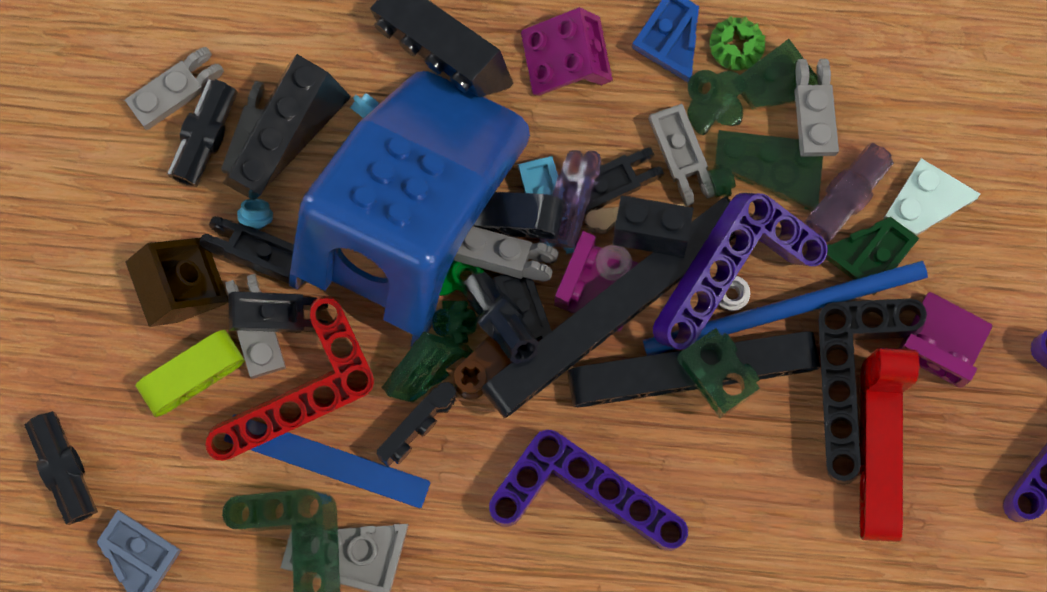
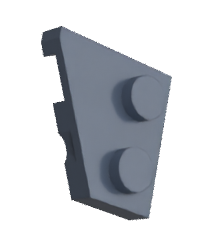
M117 510L97 540L104 556L109 559L113 566L112 570L117 579L123 584L127 592H155L182 551L119 510Z

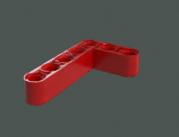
M331 296L318 297L313 301L309 312L313 327L334 370L216 424L209 431L205 444L206 450L212 458L220 461L229 460L370 393L374 385L372 371L340 303ZM325 303L333 305L337 310L335 319L329 323L319 321L315 315L317 308ZM338 337H346L352 342V349L346 355H336L331 350L332 342ZM361 370L366 373L367 382L364 386L352 388L346 382L347 377L352 371ZM320 386H328L334 391V397L328 403H319L313 398L315 389ZM292 401L300 406L301 412L296 418L286 419L281 415L280 407L285 402ZM254 417L262 418L267 423V429L262 434H252L246 427L247 421ZM219 433H226L231 436L234 444L227 450H220L213 444V437Z
M877 348L862 363L860 373L859 503L861 540L900 542L902 538L903 392L916 384L918 380L919 354L917 350Z

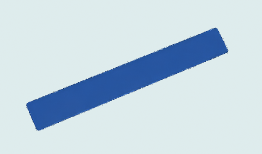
M251 419L246 423L248 431L252 434H262L267 429L266 424ZM289 432L250 449L417 508H422L430 486L429 480ZM226 434L224 441L234 444L231 436Z

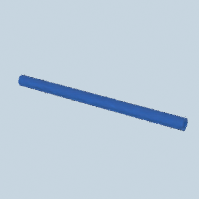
M919 261L707 322L694 344L820 309L829 303L845 302L928 278L927 269L924 262ZM679 330L671 332L672 339L677 337ZM654 337L643 340L647 356L675 350V348L658 343Z

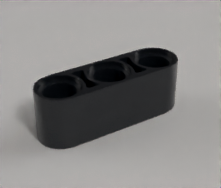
M495 192L473 226L511 237L557 239L566 202L561 198L548 194Z

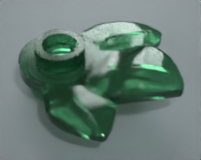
M701 70L690 78L688 93L692 101L687 114L693 128L700 135L707 134L715 121L726 126H738L741 124L743 107L737 96L742 94L748 87L747 82L741 75L733 71L716 74L710 70ZM710 82L711 88L709 92L703 94V85Z

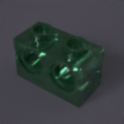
M715 328L680 352L677 361L719 419H721L755 395L760 387L757 385L759 377L748 363L743 365L736 356L737 347L726 333L721 335ZM706 348L715 350L719 355V363L715 365L706 364L701 359L700 351ZM727 378L737 380L741 386V393L738 395L726 393L722 386L723 380Z

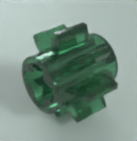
M442 301L443 309H438L434 313L432 320L433 329L437 335L443 336L442 343H468L467 335H471L476 331L477 316L472 309L467 308V301Z

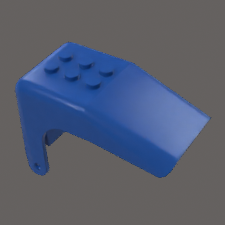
M419 71L411 75L358 122L304 195L298 216L289 286L298 289L306 281L325 291L333 281L385 307L383 320L412 334L410 346L418 350L432 326L442 285L461 244L527 146L530 131L526 121L514 111L485 97L479 98L469 90L466 93L460 91L451 81L437 74ZM341 248L350 249L368 257L382 269L387 278L377 277L361 270L348 260Z

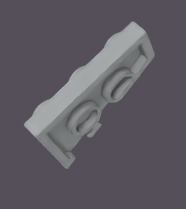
M409 524L291 531L280 568L368 592H391Z

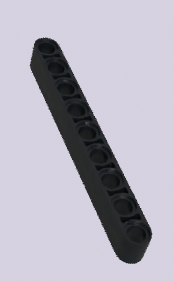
M725 196L691 222L684 258L655 252L651 253L541 339L537 347L538 354L531 361L521 362L517 365L512 362L481 388V391L505 419L517 411L680 282L731 200ZM734 231L730 235L729 242L736 237Z

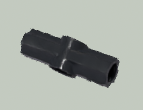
M208 79L194 113H189L183 122L180 132L181 143L167 173L170 178L189 187H198L211 154L217 153L223 142L226 129L225 122L238 94L235 88L225 82Z
M486 272L472 274L464 282L465 289L462 293L478 314L476 321L492 339L498 342L500 348L513 363L517 365L521 362L531 361L538 354L537 347L539 342L522 320L525 317L524 313L500 290L494 279Z
M52 411L31 418L24 426L39 459L36 461L37 469L48 490H52L65 524L71 525L92 517L98 511L83 477L85 469L77 451L72 445L70 446L59 417Z

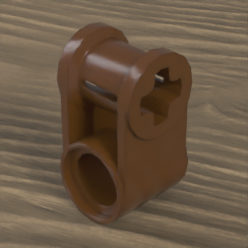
M490 336L455 369L454 381L456 391L464 399L473 400L482 396L484 393L481 391V388L512 363L500 348L498 342ZM468 375L472 378L477 375V385L474 386L472 383L464 385V376Z

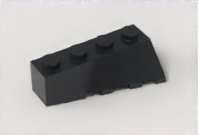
M377 0L370 8L377 21L374 26L382 35L389 39L394 36L399 40V44L407 53L412 56L419 54L425 59L424 61L427 66L435 73L440 75L444 72L450 76V81L460 91L466 93L469 90L480 98L509 89L514 84L500 49L431 1Z
M296 54L285 69L223 184L253 201L256 200L346 104L351 96L329 72Z

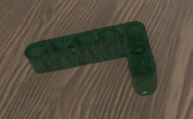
M300 489L240 495L230 498L225 503L222 511L223 521L231 529L251 532L291 529L294 592H315L312 584L317 574L321 578V586L317 592H340L337 505L330 494L316 490ZM316 499L318 501V510L312 516L310 505ZM282 503L284 508L283 514L278 519L276 517V508ZM248 506L249 517L244 522L242 513L244 508ZM317 536L320 545L318 551L314 554L311 544Z

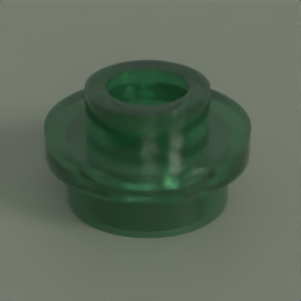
M721 163L715 164L714 169L707 171L714 187L715 198L720 196L731 197V189L736 187L733 173L729 167L724 169Z

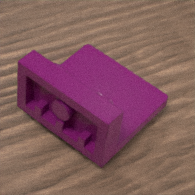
M578 7L521 31L534 95L540 96L582 79L598 85H604L613 81L600 16Z
M582 231L555 295L554 306L575 314L639 263L595 246L596 236Z
M928 292L922 301L927 312L922 332L916 336L910 334L908 337L903 338L898 349L917 350L919 354V367L958 388H962L972 381L978 369L973 365L992 329V324L940 296ZM917 314L910 326L916 325L920 321Z

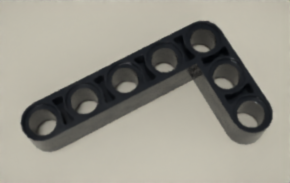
M916 299L833 302L824 306L819 313L826 466L829 477L837 484L845 485L852 483L860 472L853 340L906 338L910 334L916 336L921 333L925 326L927 312L924 305ZM907 310L913 311L919 316L920 321L916 325L906 326L900 321L899 315ZM874 312L880 315L883 322L878 327L870 328L864 325L862 318L865 314ZM838 314L845 319L846 323L842 328L834 330L827 327L825 320L830 315ZM838 349L844 351L848 359L843 365L836 366L829 363L827 355L832 350ZM836 385H843L849 390L850 396L843 402H836L830 398L829 391ZM838 421H845L851 426L852 432L847 438H836L831 433L832 425ZM841 457L850 459L854 464L852 473L846 476L837 474L833 470V463L836 459Z

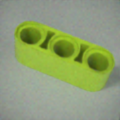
M220 330L137 382L136 388L153 416L159 417L167 414L243 365L245 359L228 332Z

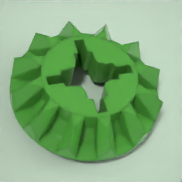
M730 16L727 20L721 23L718 22L711 33L710 50L714 59L723 67L730 70H745L757 64L762 58L765 51V35L759 29L758 23L754 24L746 16L742 18ZM734 31H736V35L740 39L749 40L743 45L742 55L736 45L728 44L733 40Z

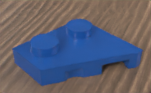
M661 0L632 43V49L689 83L693 73L699 6L690 0Z

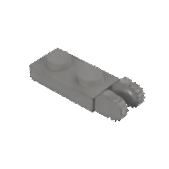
M207 47L200 48L196 52L191 53L184 62L180 61L125 99L127 105L146 130H149L200 95L208 79L217 80L223 75L224 69L220 64L216 63L200 72L197 78L191 73L212 56Z
M798 59L795 65L797 87L794 92L801 157L836 156L839 153L833 86L830 85L831 70L828 59H820L816 67L818 85H808L809 66L806 59Z
M679 104L649 115V122L674 182H677L679 193L685 205L694 204V194L686 178L697 174L701 191L708 199L715 196L714 187L707 172L708 165L684 106Z
M472 226L461 244L454 261L520 279L525 277L547 282L551 279L552 269L539 262L549 264L556 262L559 251L550 245L547 246L540 242L532 244V242Z
M248 275L247 285L250 292L262 293L256 275ZM234 280L225 282L228 294L234 291L239 292ZM237 331L251 379L286 369L276 332Z

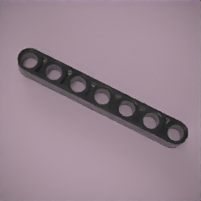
M809 331L585 365L569 369L567 374L573 407L578 408L807 373L820 369L814 334Z

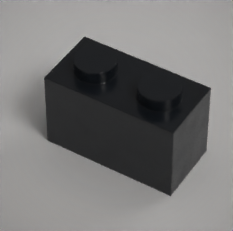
M621 195L613 245L684 258L694 208Z

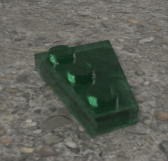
M718 131L714 168L751 185H759L774 192L776 196L784 200L790 199L805 206L804 209L817 213L823 156L801 157L799 139Z

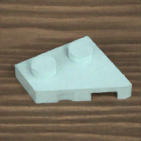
M921 158L883 220L891 216L917 236L937 222L939 223L948 218L954 212L975 202L980 193Z

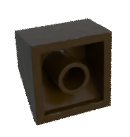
M201 238L147 243L125 261L149 327L179 323L229 302L212 253L200 245L199 240Z

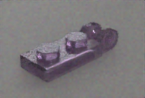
M572 150L567 153L552 195L563 199L566 205L558 238L540 239L547 246L576 248L594 183L593 179L599 175V167L602 162L600 154L595 151H588L584 156L578 150Z

